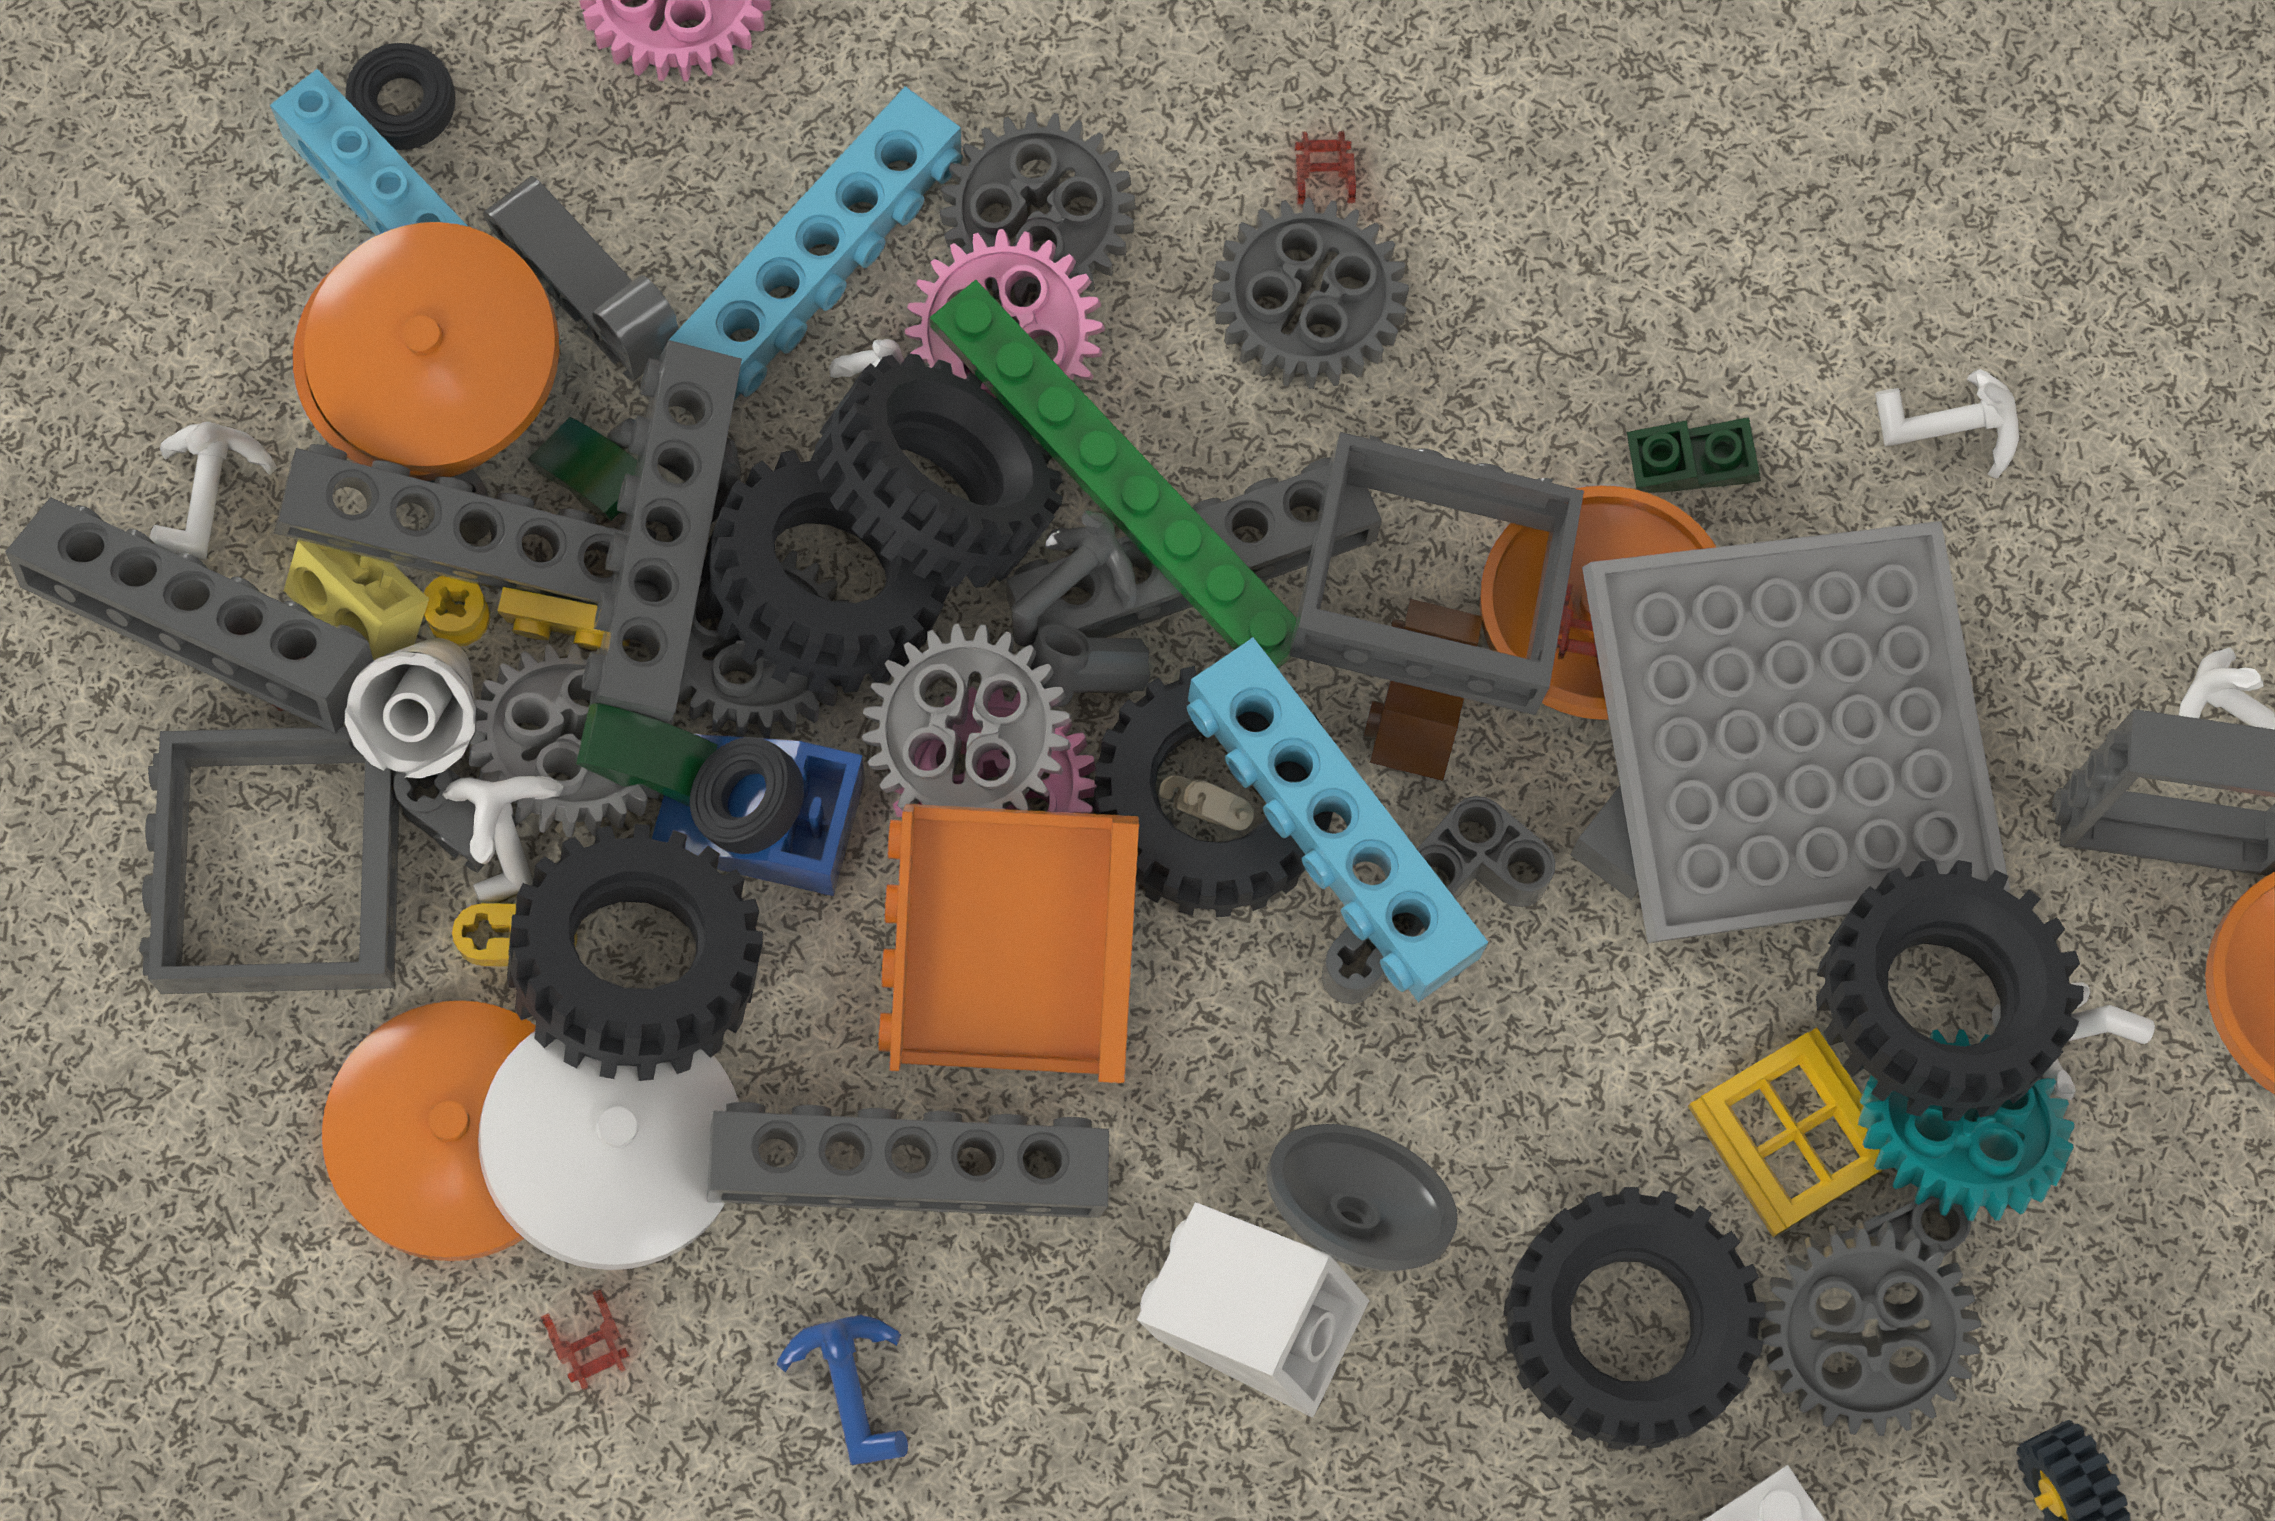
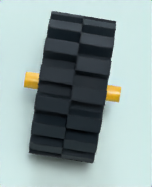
M2066 1420L2020 1443V1447L2016 1451L2020 1458L2017 1460L2019 1470L2026 1475L2023 1481L2027 1489L2032 1491L2035 1498L2034 1502L2038 1509L2042 1510L2045 1515L2044 1520L2131 1521L2130 1513L2125 1508L2128 1505L2126 1496L2117 1488L2121 1483L2116 1473L2111 1474L2107 1466L2110 1463L2104 1452L2098 1453L2096 1450L2097 1442L2090 1434L2085 1436L2083 1427L2078 1423L2073 1424L2072 1420Z

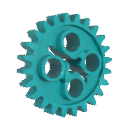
M1938 1029L1932 1030L1930 1035L1931 1039L1941 1044L1963 1047L1972 1045L1964 1029L1958 1030L1953 1043H1947ZM1985 1034L1984 1037L1981 1039L1980 1043L1987 1039L1990 1035ZM1870 1075L1860 1099V1103L1864 1107L1858 1119V1125L1868 1128L1863 1146L1868 1149H1881L1874 1165L1877 1170L1895 1168L1898 1171L1892 1184L1894 1189L1903 1188L1910 1183L1918 1188L1914 1202L1917 1205L1924 1203L1930 1196L1939 1199L1940 1215L1943 1216L1949 1213L1953 1204L1962 1205L1968 1221H1974L1979 1208L1985 1206L1989 1214L1997 1221L2001 1220L2007 1204L2021 1215L2025 1213L2031 1198L2042 1203L2051 1185L2057 1186L2074 1147L2068 1140L2075 1125L2074 1122L2063 1119L2069 1105L2068 1100L2050 1098L2057 1083L2054 1078L2038 1080L2022 1098L2014 1104L2009 1099L2006 1100L1992 1115L1981 1118L1976 1108H1970L1959 1121H1944L1942 1106L1930 1105L1919 1117L1906 1113L1909 1098L1898 1092L1892 1091L1884 1102L1871 1094L1878 1080Z

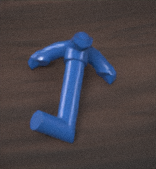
M864 1315L841 1318L804 1328L787 1344L776 1364L786 1372L792 1362L806 1359L808 1353L821 1347L823 1359L828 1361L851 1465L905 1457L908 1452V1441L906 1435L901 1430L871 1435L853 1355L856 1352L853 1339H870L872 1343L887 1340L897 1346L901 1334L888 1324Z

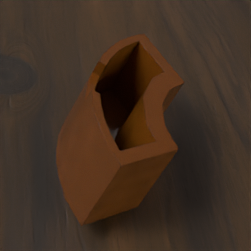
M1410 598L1405 621L1393 618L1391 626L1477 647L1482 618L1479 615ZM1390 680L1384 703L1372 700L1363 737L1375 739L1370 763L1443 781L1457 733L1464 698Z

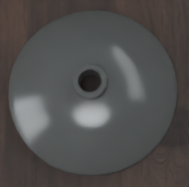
M1310 1125L1294 1130L1281 1139L1269 1160L1266 1171L1267 1186L1270 1196L1284 1220L1308 1244L1319 1251L1331 1255L1340 1262L1374 1271L1386 1272L1415 1269L1438 1259L1446 1251L1455 1234L1458 1221L1457 1209L1447 1185L1423 1159L1403 1145L1380 1134L1347 1125Z

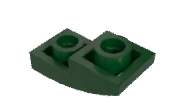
M569 417L527 459L543 477L570 490L585 508L611 521L618 514L623 513L617 510L620 489L626 474L635 475L637 460L608 438L582 422Z
M1749 417L1688 429V423L1685 420L1626 432L1636 489L1639 491L1662 493L1749 484L1761 481Z
M594 703L589 705L576 764L623 787L642 784L690 807V794L694 779L703 763L717 750L718 745L668 723L617 707Z

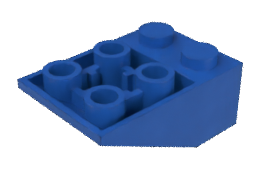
M695 734L717 744V749L733 740L745 738ZM764 739L780 747L795 761L803 777L804 797L798 817L789 831L775 844L756 853L738 854L718 847L708 840L697 828L693 821L690 807L665 795L663 796L652 835L653 840L668 842L673 830L687 835L686 850L699 855L707 846H710L720 853L718 870L731 872L737 869L744 876L834 896L865 782L863 757L859 754L802 741ZM747 775L733 788L728 800V809L733 817L747 816L760 804L766 791V783L762 775Z

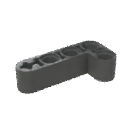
M534 176L528 177L483 212L488 226L497 238L513 249L528 264L539 280L543 278L550 285L545 290L576 323L582 320L588 326L584 332L614 364L620 361L627 370L623 374L627 379L635 381L644 373L649 358L658 360L668 340L678 330L676 316L671 305L656 285L646 276L639 275L632 281Z
M1472 796L1464 798L1454 806L1417 848L1430 867H1437L1448 876L1450 884L1446 888L1455 899L1476 879L1501 901L1510 906H1530L1542 898L1555 873V858L1546 843L1500 805L1487 797ZM1469 821L1477 822L1485 827L1490 839L1482 843L1470 842L1463 837L1458 826ZM1514 862H1525L1535 869L1539 879L1530 884L1520 883L1509 874L1507 866ZM1399 913L1408 922L1410 929L1403 935L1415 937L1425 932L1422 921L1416 915ZM1347 926L1332 943L1327 952L1322 968V983L1330 997L1340 1003L1356 1004L1365 1001L1387 978L1380 965V960L1384 957L1369 937L1362 941ZM1365 944H1367L1372 953L1366 960L1362 974L1355 973L1349 979L1342 976L1340 971L1343 963L1348 966L1353 964L1363 953Z

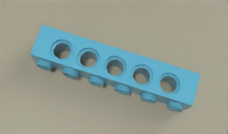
M318 69L270 104L283 138L376 236L391 229L425 222H444L468 226Z
M905 86L669 340L741 358L734 400L740 394L744 397L753 394L767 375V364L780 350L787 354L800 343L807 330L806 322L819 308H822L824 311L832 308L846 289L847 282L845 280L858 265L867 268L878 258L886 243L884 237L897 223L905 226L915 218L924 203L923 195L936 181L944 184L951 178L950 164H961L963 159L961 154V127ZM899 160L907 161L913 165L904 171H895L887 167L890 163ZM858 202H867L875 206L872 210L865 213H855L848 210L851 205ZM819 244H828L836 248L832 253L824 256H817L808 252L812 247ZM780 286H788L797 290L792 296L784 299L774 298L769 295L773 289ZM739 329H751L757 332L754 338L746 342H736L729 338L733 332Z
M1254 637L1191 679L1188 695L1190 704L1187 705V711L1191 720L1205 737L1209 738L1213 734L1228 752L1225 756V761L1236 780L1245 788L1250 785L1254 786L1267 803L1263 806V811L1275 831L1283 838L1291 835L1306 854L1302 857V863L1313 881L1322 889L1330 886L1344 904V907L1341 908V914L1351 931L1362 941L1369 937L1384 958L1380 960V965L1396 989L1400 992L1408 989L1419 1003L1481 958L1488 944L1487 939ZM1246 712H1257L1268 720L1270 726L1261 732H1250L1242 728L1236 718ZM1282 762H1296L1304 767L1308 777L1297 783L1287 782L1279 777L1275 767ZM1325 811L1334 812L1344 819L1347 828L1340 833H1326L1315 824L1313 817ZM1361 862H1372L1383 870L1386 880L1377 885L1365 884L1357 879L1352 867ZM1399 913L1414 914L1422 921L1425 932L1415 937L1405 936L1396 930L1392 917Z

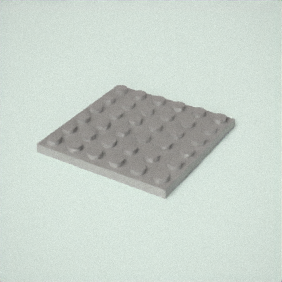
M1941 521L1595 561L1582 567L1648 944L1847 915L1861 894L1869 886L1876 889L1886 874L1897 868L1901 869L1905 877L1910 876L1920 861L1935 859L1939 874H1948L1956 861L1961 860L1972 862V877L1987 881L1994 870L2007 875ZM2008 879L2004 887L2006 891L2010 890Z

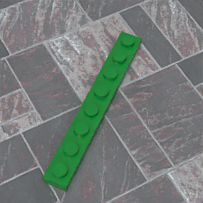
M974 280L929 317L930 328L1234 650L1254 637L1278 669L1291 658L1289 652L1297 619L1293 613L977 280Z

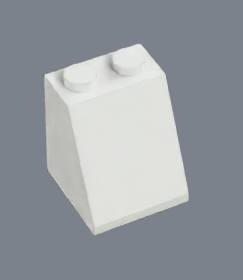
M1195 1202L1187 1220L1182 1221L1172 1235L1170 1254L1158 1278L1153 1279L1143 1293L1141 1312L1137 1320L1157 1340L1313 1418L1366 1309L1369 1299L1331 1255Z

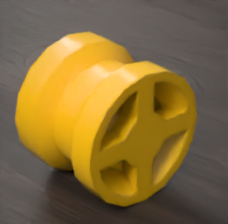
M441 575L433 579L425 588L424 594L429 598L424 616L436 638L450 640L458 646H467L478 641L487 631L490 623V609L478 584ZM453 601L465 602V605H456Z

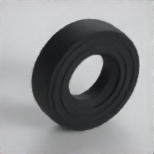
M409 43L386 44L365 54L352 68L345 90V98L395 150L417 148L434 140L448 126L455 109V89L446 66L431 51ZM398 78L411 79L417 82L424 90L421 104L414 111L405 115L389 114L378 105V95L382 87Z
M755 737L733 740L714 751L703 763L694 779L690 794V810L693 821L708 840L726 851L738 854L762 851L779 841L789 831L798 817L804 797L803 777L792 757L774 743ZM747 775H762L766 783V791L760 804L747 816L733 817L728 809V800L733 788Z

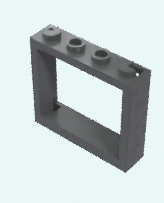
M1340 432L1329 463L1289 656L1536 715L1550 687L1584 491L1552 483L1553 479L1550 478L1533 479L1508 473L1493 464L1479 463L1475 465L1446 458L1441 453L1431 449L1413 450L1384 443L1373 435H1370L1368 439ZM1346 483L1549 532L1527 658L1321 610L1320 607Z
M2133 709L2116 729L2109 731L2106 740L2097 750L2093 749L2090 752L2088 760L2082 767L2073 771L2071 779L2064 787L2058 788L2055 792L2051 812H2056L2055 824L2061 825L2059 846L2264 876L2275 872V803L2267 811L2126 791L2138 778H2146L2275 797V729Z
M323 727L160 731L159 753H153V766H148L150 787L153 791L157 790L156 813H149L145 824L146 845L149 852H154L153 875H145L142 885L144 911L147 914L151 913L150 937H143L139 952L144 956L143 976H148V980L160 994L395 988L400 803L394 791V779L397 771L387 767L383 771L371 765L354 747L347 727H340L336 734ZM365 763L359 962L182 966L191 767Z

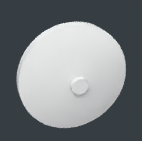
M535 1032L530 1034L509 1054L497 1071L487 1093L479 1123L478 1145L482 1173L487 1188L504 1218L522 1237L544 1253L561 1261L592 1269L619 1270L645 1266L663 1260L692 1243L710 1226L725 1205V1203L707 1202L710 1129L713 1111H726L727 1104L739 1102L726 1071L716 1057L712 1056L710 1058L704 1051L699 1049L693 1054L690 1070L676 1074L671 1062L656 1064L654 1080L643 1081L638 1079L637 1066L618 1065L615 1079L600 1077L601 1061L585 1056L579 1066L575 1068L563 1062L565 1044L556 1039L544 1048L534 1039Z

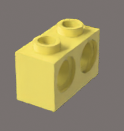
M302 540L297 541L284 587V592L294 602L305 607L315 618L335 627L339 625L349 626L362 634L370 645L373 661L415 644L429 598L393 563Z

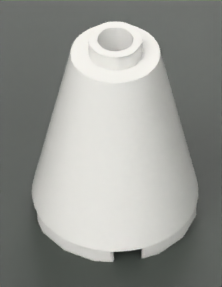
M432 638L389 653L369 663L355 678L348 694L347 707L345 709V725L354 747L371 765L383 771L387 767L397 772L407 773L405 777L423 778L444 772L463 756L475 733L477 714L469 659L463 649L456 643L443 638Z

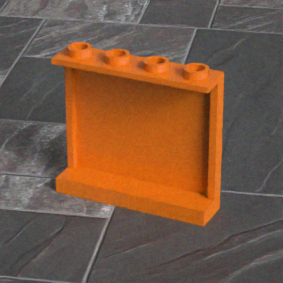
M905 804L902 811V820H890L888 838V859H900L899 885L887 884L885 899V923L897 924L896 948H884L882 961V987L893 988L892 1013L880 1014L878 1051L890 1052L889 1071H899L901 1064L1098 1074V1082L1124 1083L1139 834L1138 816Z

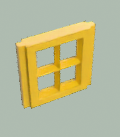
M1817 1027L1703 1094L1688 1105L1693 1116L1772 1237L1784 1232L1883 1171L1877 1170L1874 1166L1881 1149H1868L1863 1146L1868 1128L1858 1125V1119L1864 1107L1860 1103L1862 1094ZM1800 1065L1826 1106L1797 1123L1770 1082ZM1760 1089L1786 1130L1757 1147L1730 1106ZM1834 1116L1860 1158L1831 1175L1805 1136V1133ZM1794 1140L1820 1182L1791 1199L1766 1162L1765 1157Z

